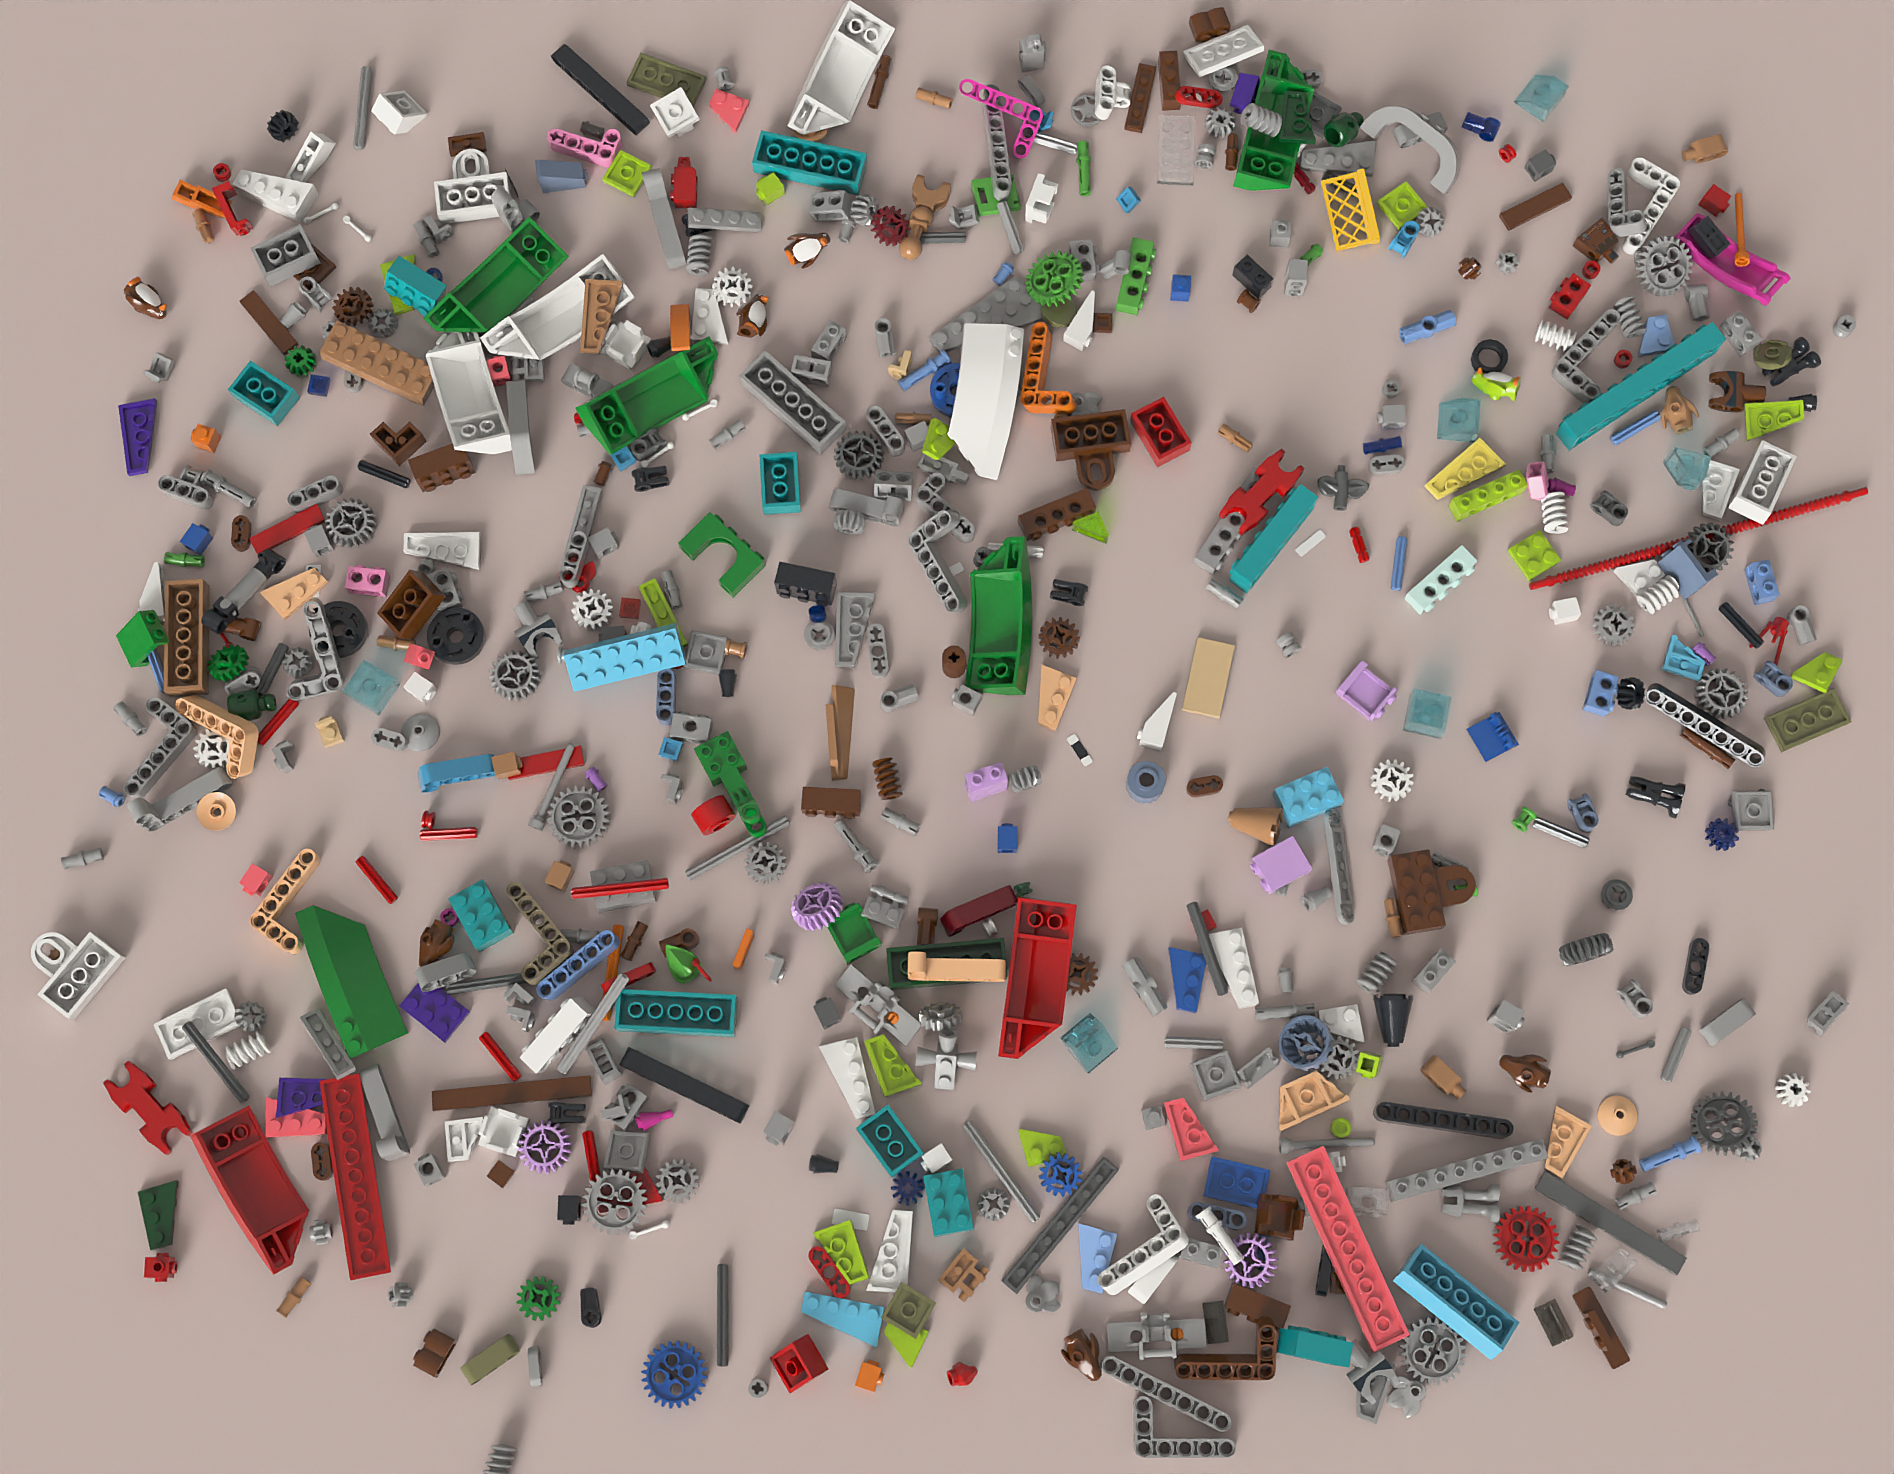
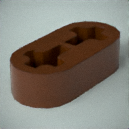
M239 515L232 522L231 544L237 551L244 552L249 549L251 544L249 539L251 537V522L247 517ZM241 521H243L246 524L242 526V531L241 528L238 526L239 524H241ZM242 536V539L245 543H242L241 546H239L237 542H240Z
M1216 775L1195 778L1188 782L1186 791L1191 797L1217 794L1223 787V781ZM1212 780H1214L1215 783H1219L1216 789H1214L1213 786L1206 787V785H1210ZM1193 784H1196L1197 787L1203 786V788L1198 789L1197 793L1190 789Z
M318 1142L311 1149L313 1174L316 1179L326 1181L333 1175L330 1148L327 1144ZM320 1147L326 1150V1152L322 1153L323 1160H321L320 1155L316 1154ZM321 1163H323L325 1169H328L324 1177L319 1174V1171L322 1170Z

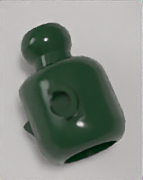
M1343 112L1337 116L1332 115V119L1324 127L1325 140L1333 147L1345 146L1358 135L1359 128L1364 122L1363 116L1358 112L1350 114Z
M256 690L235 692L227 697L228 712L248 721L259 719L262 716L263 710L272 712L277 708L276 698L273 694H266L264 697H260Z

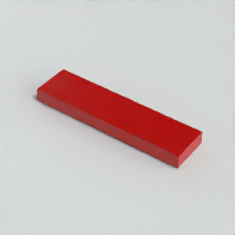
M315 504L249 539L256 553L259 554L265 549H273L308 531L312 526L324 523L325 518L319 506Z
M581 745L575 746L566 769L585 765ZM565 749L521 757L523 767L520 768L521 774L508 777V779L514 780L556 771Z

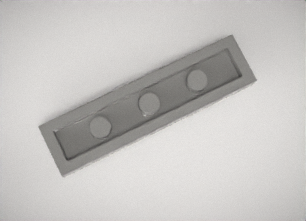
M688 208L687 211L688 228L761 231L760 212Z
M583 485L569 539L576 531L584 532L587 539L590 537L602 494L601 488ZM579 539L576 541L575 544L581 545L584 542V540Z
M318 1008L300 1017L301 1022L337 1080L356 1071L352 1061Z

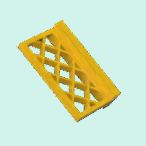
M1364 168L1354 173L1322 180L1321 186L1336 252L1370 243L1372 245L1380 243ZM1354 178L1355 185L1352 190L1343 186L1347 179ZM1333 183L1338 186L1334 194L1326 190L1327 184ZM1340 188L1349 192L1345 201L1336 196ZM1351 195L1359 199L1356 207L1347 203ZM1333 199L1342 203L1337 212L1330 208ZM1344 206L1353 210L1349 218L1340 214ZM1355 212L1363 216V220L1359 225L1351 220ZM1337 216L1346 221L1342 229L1334 225ZM1348 223L1357 227L1353 235L1344 231ZM1359 229L1366 232L1368 239L1360 241L1355 238ZM1341 234L1350 238L1347 244L1339 246L1338 238Z

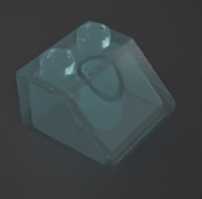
M1535 75L1515 99L1514 103L1544 122L1562 100L1569 86L1555 76Z
M1459 398L1439 403L1437 439L1474 443L1479 433L1480 400Z
M1673 447L1664 459L1663 464L1677 485L1683 486L1686 490H1696L1707 477L1711 456Z
M1091 1013L1060 1037L1068 1051L1088 1074L1118 1049L1103 1024Z

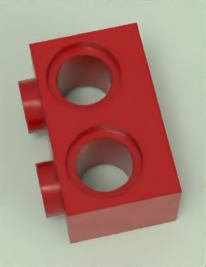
M1574 273L1570 278L1565 277L1560 284L1562 289L1559 292L1555 291L1550 298L1552 303L1549 308L1567 320L1591 287L1590 283ZM1570 287H1575L1577 291L1572 290ZM1560 300H1564L1567 304L1561 303Z

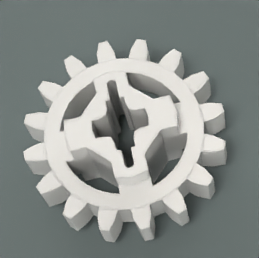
M732 267L731 271H728L727 268H724V273L719 271L718 277H714L715 283L712 284V289L715 290L713 295H718L717 301L723 300L724 306L730 303V306L733 307L734 303H736L739 307L740 301L746 303V297H751V278L747 279V273L741 274V269L735 271L734 267ZM721 283H723V290L720 288ZM742 284H744L745 287L744 291H742L741 288Z
M590 589L589 594L583 591L582 597L576 596L578 602H573L576 608L572 609V613L576 614L573 618L575 621H578L579 626L584 624L585 630H588L591 626L593 631H595L596 626L603 628L602 623L609 624L607 618L613 617L610 612L614 611V608L610 606L612 601L607 599L606 593L601 596L600 590L594 593ZM600 601L604 603L605 609H603V607H600ZM580 611L585 613V619L581 616Z
M206 729V735L200 733L201 739L195 740L198 746L193 747V750L198 753L194 756L199 759L198 762L201 765L205 764V767L208 769L211 765L213 769L218 768V765L225 768L224 763L228 760L231 740ZM211 745L216 746L218 748L217 750L219 751V753L217 751H214Z
M1388 759L1385 761V765L1379 763V769L1375 768L1373 770L1376 775L1371 776V779L1375 780L1371 787L1377 788L1374 793L1380 792L1381 799L1386 796L1389 802L1392 797H1394L1395 801H1398L1399 796L1404 799L1406 793H1410L1411 788L1408 786H1412L1414 782L1409 779L1413 777V774L1407 773L1410 769L1409 767L1403 768L1404 762L1398 765L1396 759L1393 763H1390ZM1385 770V777L1380 779L1381 773ZM1390 777L1392 780H1396L1394 784L1392 781H1389ZM1405 782L1403 789L1399 791V784Z

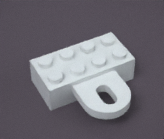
M476 149L461 151L456 155L452 163L453 179L434 182L437 215L442 225L499 217L491 200L492 193L496 189L503 187L512 196L507 172L490 174L489 162L484 153ZM469 159H474L476 163V171L472 174L466 172V161Z
M89 932L78 946L59 933H45L35 940L31 948L33 963L51 977L37 995L65 1017L74 1020L126 957L92 932ZM50 943L60 951V957L57 960H52L43 953L42 948L45 944Z

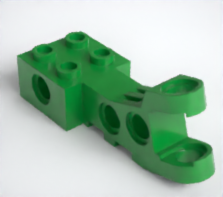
M726 731L695 747L694 751L713 787L723 783L749 834L755 838L765 835L767 824L740 775L741 772L747 770V766L729 732ZM754 824H762L761 829L757 831L752 830Z

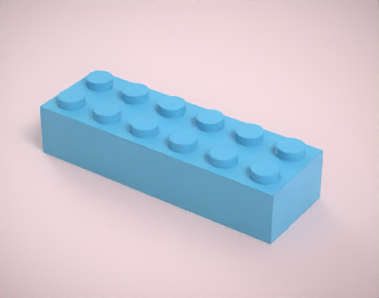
M677 623L565 650L563 655L574 692L686 664V655Z
M1420 1244L1409 1255L1393 1279V1282L1490 1360L1503 1351L1519 1324L1518 1320L1423 1244Z

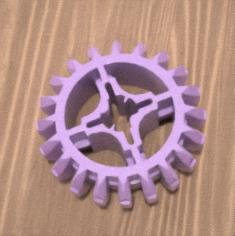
M820 881L817 885L813 882L812 886H806L805 890H800L799 895H795L791 911L794 920L801 928L813 931L817 928L822 930L823 926L828 927L830 922H835V917H840L839 912L843 910L842 905L844 903L840 892L835 886L830 885L828 882L822 883Z
M544 1119L541 1120V1126L536 1121L533 1122L534 1129L527 1126L526 1128L529 1133H522V1136L526 1137L525 1141L519 1140V1143L523 1144L524 1147L518 1148L519 1152H524V1154L519 1156L520 1159L527 1158L523 1164L525 1166L531 1164V1171H534L537 1167L538 1174L542 1173L543 1168L545 1174H549L550 1167L553 1172H556L557 1164L563 1168L564 1165L561 1160H569L565 1153H572L571 1150L566 1149V1147L572 1146V1142H566L571 1136L570 1134L563 1135L567 1129L563 1127L559 1130L561 1124L556 1123L553 1127L551 1121H548L546 1126ZM547 1131L555 1132L560 1142H551ZM541 1132L539 1141L530 1145L534 1136ZM544 1142H546L548 1145H552L549 1146V1149H547V1151H544L543 1149L539 1148L541 1147V1145H543ZM560 1148L557 1157L549 1162L551 1153ZM530 1152H540L543 1163L536 1162Z
M1247 1233L1246 1238L1243 1234H1240V1242L1236 1238L1232 1239L1238 1250L1244 1245L1252 1243L1251 1248L1243 1256L1248 1258L1252 1255V1259L1259 1262L1250 1266L1249 1261L1242 1259L1240 1262L1244 1266V1275L1239 1271L1237 1264L1233 1265L1230 1258L1229 1260H1223L1225 1264L1230 1265L1225 1268L1226 1272L1232 1271L1229 1278L1233 1279L1237 1276L1235 1283L1240 1284L1242 1281V1287L1245 1288L1248 1286V1283L1250 1288H1255L1256 1283L1259 1287H1262V1280L1269 1283L1270 1280L1267 1275L1274 1277L1275 1274L1271 1269H1278L1277 1265H1273V1261H1278V1258L1272 1257V1254H1275L1277 1251L1276 1249L1269 1250L1273 1243L1269 1242L1265 1245L1267 1238L1262 1237L1259 1241L1260 1235L1255 1233L1254 1237H1252L1251 1233ZM1258 1246L1263 1250L1266 1261L1259 1258ZM1257 1266L1264 1267V1270L1258 1276L1250 1278L1251 1273H1253Z

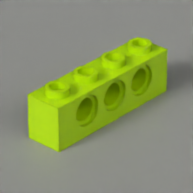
M1519 469L1453 498L1448 507L1456 522H1459L1524 493L1527 488V482Z

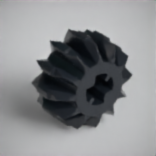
M281 110L280 112H275L273 117L270 116L271 121L267 122L269 125L267 130L271 136L283 143L286 139L290 140L292 135L295 136V131L299 130L297 127L299 122L288 111Z
M1635 677L1621 679L1616 691L1618 705L1626 710L1640 708L1641 704L1644 703V683Z

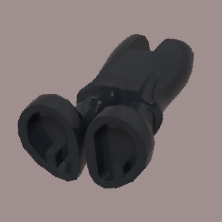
M1799 337L1794 341L1792 360L1786 366L1779 369H1764L1762 374L1766 377L1778 370L1780 374L1769 382L1772 387L1777 386L1789 377L1799 374V371L1805 368L1820 366L1821 359L1816 352H1809L1810 346L1808 341L1804 337ZM1808 353L1806 356H1804L1800 361L1796 363L1795 359Z
M1630 777L1629 784L1641 788V791L1628 788L1626 796L1651 803L1654 806H1663L1668 809V815L1676 819L1682 804L1686 784L1667 785L1642 777ZM1664 793L1672 796L1673 798L1661 796V794Z

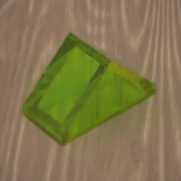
M1099 511L1073 522L1072 531L1107 544L1109 534Z

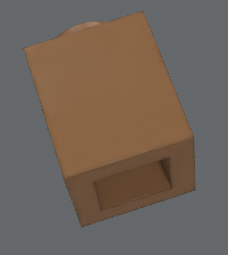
M514 751L491 757L494 772L498 779L521 774L522 760Z
M561 860L560 863L554 861L544 882L548 886L565 893L575 871L571 868V864Z

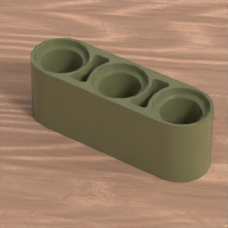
M507 1334L465 1363L460 1369L470 1385H474L513 1358L521 1350L512 1336Z

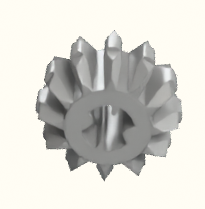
M1217 107L1215 111L1211 110L1209 115L1206 116L1205 129H1209V135L1214 133L1215 138L1220 135L1223 139L1225 134L1229 135L1232 132L1231 130L1235 129L1236 119L1232 116V111L1226 112L1225 107L1223 110Z
M869 194L856 196L855 201H852L853 208H850L852 209L851 216L854 217V222L861 226L871 225L870 222L875 220L872 216L877 213L879 206L877 199Z
M848 509L836 512L834 516V529L836 531L845 533V535H859L863 533L866 524L863 514Z
M1034 765L1018 769L1009 774V783L1014 792L1031 789L1042 782L1040 771Z

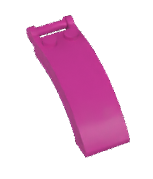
M1696 213L1674 239H1680L1679 243H1685L1683 249H1689L1687 255L1692 256L1691 259L1712 277L1742 294L1759 300L1761 304L1768 305L1772 296L1783 284H1787L1791 279L1789 274L1779 270L1775 263L1756 256L1749 251L1747 252L1750 255V263L1743 267L1736 266L1734 256L1738 251L1737 244L1723 232L1722 234L1731 245L1716 257L1709 259L1687 232L1698 220L1706 217ZM1774 278H1777L1778 280L1772 285V287L1766 293H1763L1762 291L1772 282V280Z

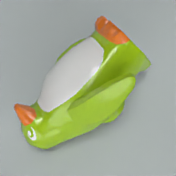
M1479 367L1471 380L1478 389L1490 395L1489 398L1493 400H1500L1501 396H1508L1511 400L1515 401L1521 377L1513 378L1501 372L1483 373L1482 367Z

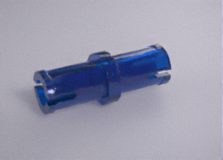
M1400 436L1388 439L1379 438L1378 441L1363 443L1365 455L1380 451L1385 453L1386 450L1402 448Z

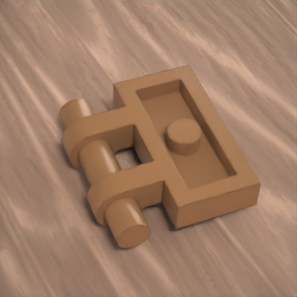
M963 1248L938 1281L952 1293L958 1287L963 1291L958 1298L965 1302L969 1296L972 1297L975 1293L974 1290L980 1282L983 1283L986 1279V1274L990 1270L983 1265L977 1271L974 1267L979 1261ZM971 1273L974 1278L968 1285H965L963 1280Z

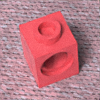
M493 356L491 359L486 360L494 387L505 385L506 381H512L505 356ZM497 368H503L500 372H495Z
M409 644L403 662L429 670L435 651Z
M252 863L239 883L244 886L242 890L251 896L254 893L261 896L273 876Z

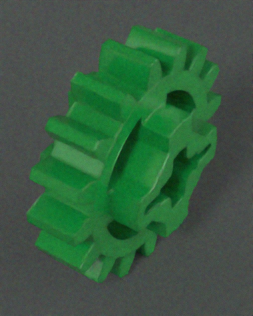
M230 644L229 648L223 646V650H216V655H211L212 660L207 662L209 664L207 669L217 681L222 679L226 682L228 678L233 680L234 676H240V671L246 670L244 666L249 664L247 661L249 656L244 648L238 644L235 647L233 644Z
M534 1276V1282L527 1279V1286H520L523 1292L517 1293L521 1300H518L516 1303L522 1304L519 1311H526L524 1317L528 1318L532 1315V1320L536 1321L539 1316L540 1321H544V1315L551 1318L550 1312L558 1311L555 1305L561 1304L557 1300L561 1293H556L559 1287L558 1285L552 1286L553 1280L550 1279L546 1282V1277L542 1276L539 1281L538 1277ZM536 1285H544L547 1289L541 1291ZM528 1291H529V1292H530L529 1300L526 1301V1295H527V1293H528ZM537 1294L543 1295V1297L541 1298V1303L535 1302V1300L537 1299ZM552 1296V1302L549 1306L548 1300L549 1297ZM539 1307L542 1312H534L531 1308Z

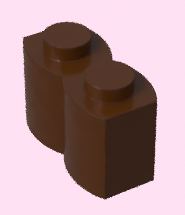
M1224 7L1194 14L1189 19V26L1196 42H1206L1211 37H1219L1230 31L1231 25Z
M433 1329L432 1332L428 1331L424 1337L423 1342L425 1344L422 1350L418 1349L415 1353L413 1366L437 1378L452 1353L457 1340L437 1329Z

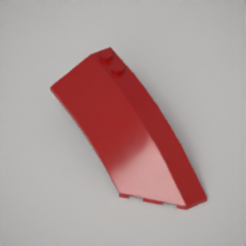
M1018 897L998 1057L1019 1059L1062 1025L1076 904Z
M247 1106L190 1135V1138L238 1225L274 1275L293 1264L296 1248L299 1245L303 1226L310 1209H308L291 1183L268 1143L250 1106Z

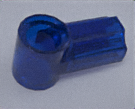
M1468 112L1461 128L1479 134V137L1484 141L1493 142L1501 123L1495 118L1488 117L1485 119Z

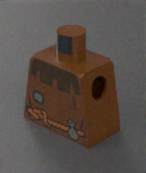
M1603 218L1577 237L1573 244L1575 249L1591 261L1599 262L1602 258H1605L1612 264L1619 258V255L1613 250L1619 241Z

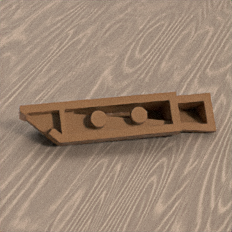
M832 685L833 704H825L832 780L848 778L855 692L853 688Z

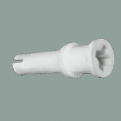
M1209 1206L1196 1217L1197 1219L1200 1218L1207 1228V1233L1215 1237L1233 1265H1236L1244 1259V1256L1224 1231L1222 1221L1216 1218L1211 1211L1212 1207Z

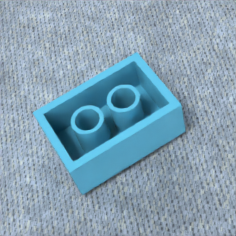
M1328 766L1280 786L1272 793L1278 807L1283 808V818L1288 829L1324 814L1328 810L1338 808L1344 802Z

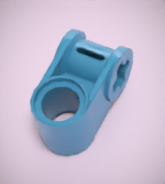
M1407 221L1394 237L1388 249H1393L1404 258L1416 240L1419 225L1415 221ZM1406 230H1412L1414 234H1408Z

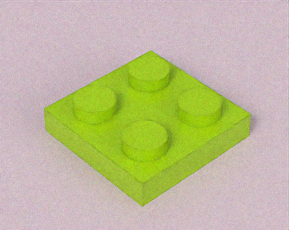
M620 150L602 180L604 183L635 197L644 183L642 172L652 170V165Z
M1407 181L1377 201L1379 208L1399 231L1407 221H1414L1418 213L1428 207Z
M1540 530L1508 549V553L1528 581L1561 562V559Z

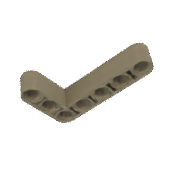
M511 882L506 888L508 897L549 945L522 968V977L528 984L534 986L538 985L544 978L574 954V949L523 885L519 882ZM521 890L519 895L513 896L514 891ZM527 904H532L529 910H524ZM539 918H544L541 924H536ZM556 932L553 938L548 939L549 933ZM567 946V950L564 953H559L561 947ZM551 958L552 962L545 966L544 961ZM536 971V975L533 978H528L530 972Z

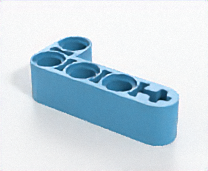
M485 754L420 766L418 778L421 792L435 791L440 785L495 776L491 759L494 755Z

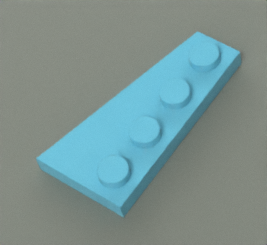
M810 1292L804 1293L802 1313L877 1348L882 1323L881 1316L884 1312L883 1306Z

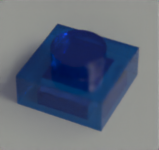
M311 374L307 389L308 394L327 397L331 379Z

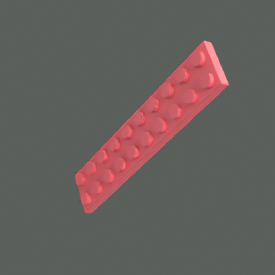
M1324 1146L1286 1162L1371 1351L1376 1352L1409 1336L1407 1327Z

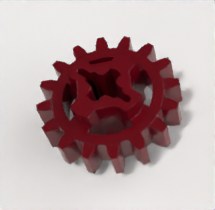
M888 206L883 207V209L880 208L872 216L875 220L870 222L874 226L871 232H876L874 238L879 237V243L881 244L885 241L886 246L900 244L903 238L908 237L906 232L910 230L906 226L910 221L904 219L906 214L901 215V209L895 211V206L890 207V209Z

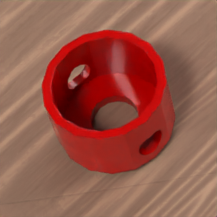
M719 795L702 803L691 813V816L703 836H707L728 825L734 820L736 814L725 796Z

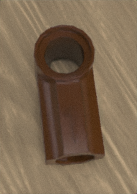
M236 618L231 624H228L224 632L239 635L241 638L249 641H256L262 623L252 618Z
M919 907L917 945L934 944L938 909Z
M686 928L681 933L659 941V944L666 958L665 944L691 949L699 944L700 939L694 930ZM688 934H693V941L686 943L685 937Z

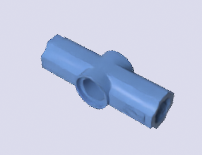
M1451 310L1434 316H1425L1421 321L1400 328V339L1404 344H1408L1421 338H1430L1437 332L1456 326V317ZM1424 325L1430 326L1431 329H1426Z

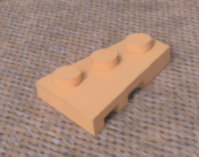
M1042 664L1038 725L1056 731L1077 678Z

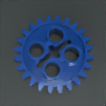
M668 1341V1347L661 1343L660 1351L654 1348L655 1355H647L651 1361L650 1363H643L648 1368L641 1371V1373L647 1374V1377L641 1381L648 1383L644 1387V1390H651L648 1397L656 1396L654 1403L662 1400V1407L668 1402L670 1409L673 1408L674 1403H676L678 1408H681L682 1402L686 1406L689 1405V1398L696 1401L695 1393L702 1394L699 1387H706L702 1383V1379L708 1378V1376L703 1375V1372L708 1370V1368L701 1366L705 1359H698L701 1352L694 1354V1346L687 1349V1342L680 1347V1341H677L675 1346H673L671 1341ZM671 1354H675L678 1358L677 1364L674 1366L669 1365L667 1362V1358ZM660 1363H663L672 1371L678 1370V1376L688 1381L690 1385L686 1386L677 1378L672 1380V1374L660 1367ZM687 1366H691L694 1369V1374L691 1378H687L684 1375V1369ZM659 1371L664 1372L666 1376L663 1383H658L655 1379L656 1373ZM675 1383L680 1384L682 1387L679 1395L672 1393V1386Z

